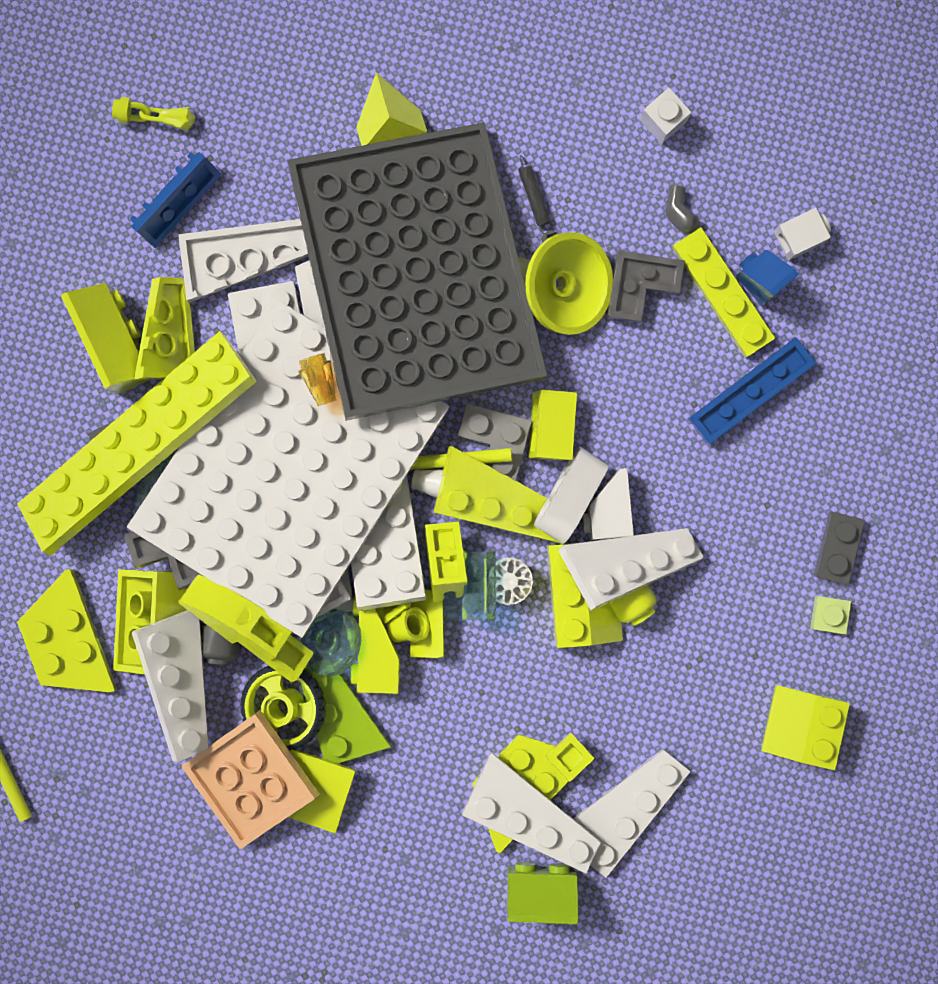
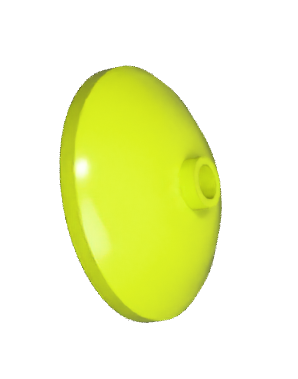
M575 232L556 234L548 238L537 248L528 265L525 285L530 309L536 319L550 331L567 335L585 332L600 321L609 306L613 273L605 251L594 239Z

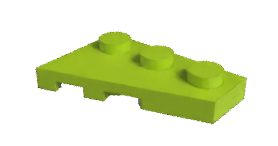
M331 659L305 666L304 670L312 674V677L317 680L322 688L326 702V716L323 726L317 734L323 759L341 763L391 747V744L378 729L372 717L354 695L352 689ZM302 685L306 702H309L311 698L305 687Z

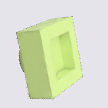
M815 596L810 629L846 634L851 601Z

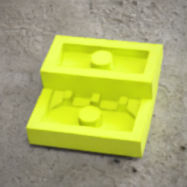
M291 749L290 753L320 795L290 815L289 818L336 834L356 770L297 749Z

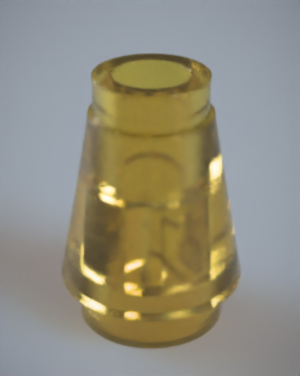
M325 353L299 361L301 370L298 372L316 401L317 407L336 401L331 360L327 361Z

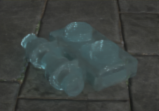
M463 552L467 585H464V594L460 598L455 596L454 591L445 593L443 606H446V619H459V606H462V620H496V552Z

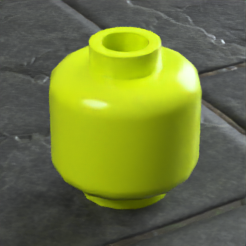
M647 585L608 604L620 622H631L635 626L656 612L653 607L657 603V597L650 586Z

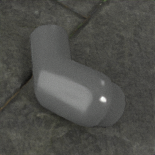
M671 185L669 186L666 208L667 219L679 231L692 233L699 227V217L695 214L693 215L684 206L686 188Z

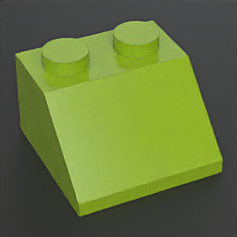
M516 862L515 867H508L506 899L508 922L578 924V891L575 869H569V865L563 863H551L549 868H535V863Z

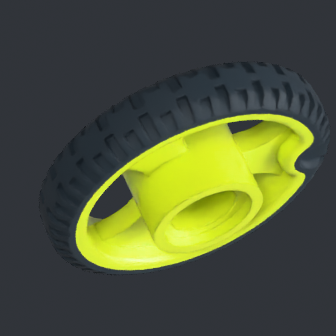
M266 666L257 671L244 687L240 703L242 720L244 722L255 714V695L260 685L263 686L269 695L262 702L261 712L276 733L278 727L284 726L298 718L307 722L308 727L299 736L281 739L289 751L291 749H299L311 742L323 726L326 716L324 693L317 680L312 677V674L307 670H303L297 681L305 687L311 698L309 702H304L300 692L293 688L283 687L282 681L284 676L272 667ZM280 699L287 704V715L283 714L278 707Z

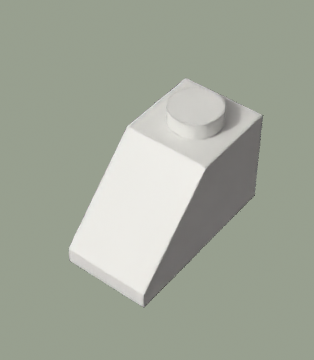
M627 468L616 471L588 505V513L583 514L584 534L590 533V540L634 536Z

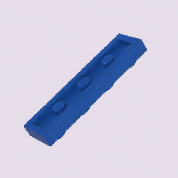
M795 337L690 416L688 420L706 444L710 445L817 363L798 338Z

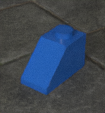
M766 249L759 256L754 251L739 264L743 270L736 277L756 301L763 306L794 280L799 273L792 266Z

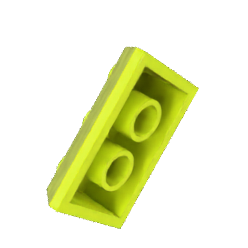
M102 283L61 294L62 300L105 389L119 395L151 380L134 379L140 350L137 338L141 337V334L134 320H127L122 310L127 305L118 288L113 290L108 284Z
M570 544L547 546L555 646L557 648L623 641L621 622L608 603L594 610H590L558 551L563 545Z
M118 569L113 670L145 675L132 631L187 610L178 602L188 588L178 590L173 572Z

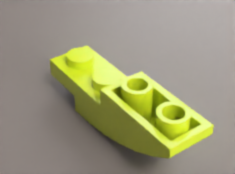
M197 575L178 602L230 643L239 642L290 682L296 681L314 653L291 636L292 631L268 617L264 609L229 588L218 585L204 576Z

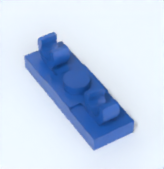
M200 152L196 155L189 153L187 155L190 159L188 164L183 169L177 166L175 170L178 175L170 180L152 200L151 204L144 202L142 206L146 210L138 218L135 216L130 218L133 223L131 227L154 248L160 244L222 175Z

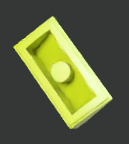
M425 589L426 600L411 602L410 608L417 607L426 614L429 621V633L424 640L418 642L410 641V657L444 658L443 601L433 602L432 590Z

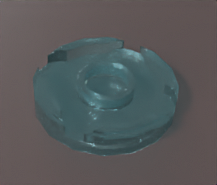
M331 609L316 617L300 641L314 652L306 667L319 675L334 677L343 674L353 665L359 654L362 642L360 627L353 616L343 610Z

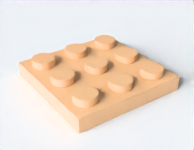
M261 710L214 742L207 750L200 752L181 766L239 849H242L320 795Z

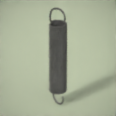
M520 155L522 167L518 171L536 224L544 235L541 226L549 224L551 219L547 213L548 211L546 210L547 208L545 207L546 205L531 165L523 168L521 157L525 165L527 163L525 158Z

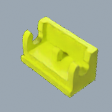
M542 389L533 392L528 459L573 460L577 393Z
M459 521L425 525V543L433 602L443 601L444 593L454 591L455 596L460 598L464 594V585H467V575Z

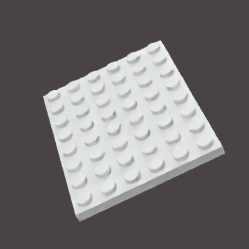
M277 299L240 355L257 382L178 448L127 525V528L214 583L223 585L264 609L268 617L303 638L448 412L450 406L439 401L345 421L325 329Z

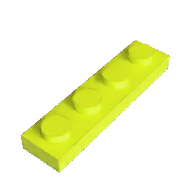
M701 227L672 246L679 260H685V269L745 358L775 339Z

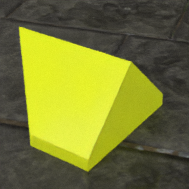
M376 72L356 127L361 146L427 133L421 110Z

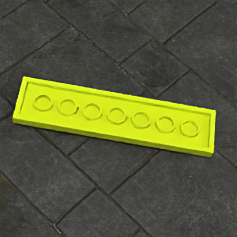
M220 331L168 374L166 378L161 380L17 503L42 552L50 556L257 382L227 336Z

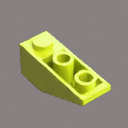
M354 596L353 616H359V630H353L352 650H358V664H352L351 684H357V693L398 694L400 656L389 637L387 628L383 624L377 609L358 611L356 596Z

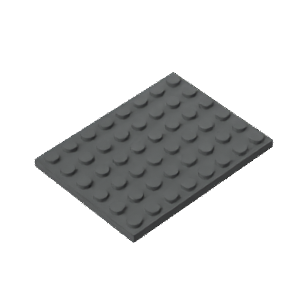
M485 122L287 160L345 421L545 380L547 378Z

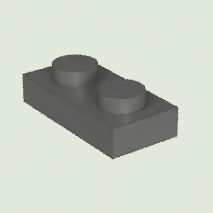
M833 511L829 512L814 577L849 585L865 522L864 519Z

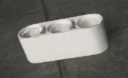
M579 447L573 454V460H569L540 510L534 526L561 544H564L576 529L609 466L584 448Z

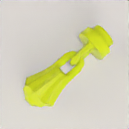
M121 96L120 99H114L112 106V118L117 119L121 124H129L130 121L145 122L149 120L188 131L195 124L196 120L189 107L173 109L153 108L143 103L132 102L131 97ZM132 108L141 109L139 116L131 115ZM151 112L159 113V116H151Z

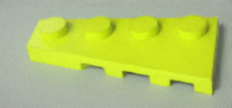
M449 446L433 513L560 543L534 526V522L547 500L545 496L453 446Z

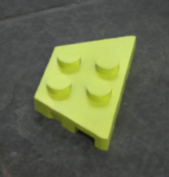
M67 569L17 621L39 683L43 686L101 692L117 690L116 684L74 570Z
M518 734L497 756L550 800L568 782L546 757L556 746L554 744ZM479 776L472 782L473 788ZM488 828L495 850L500 854L513 839Z

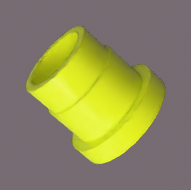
M412 607L387 624V632L391 640L396 643L406 641L418 642L428 636L429 621L421 609Z

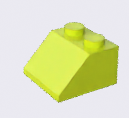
M775 685L761 751L797 762L835 770L850 703L840 699Z

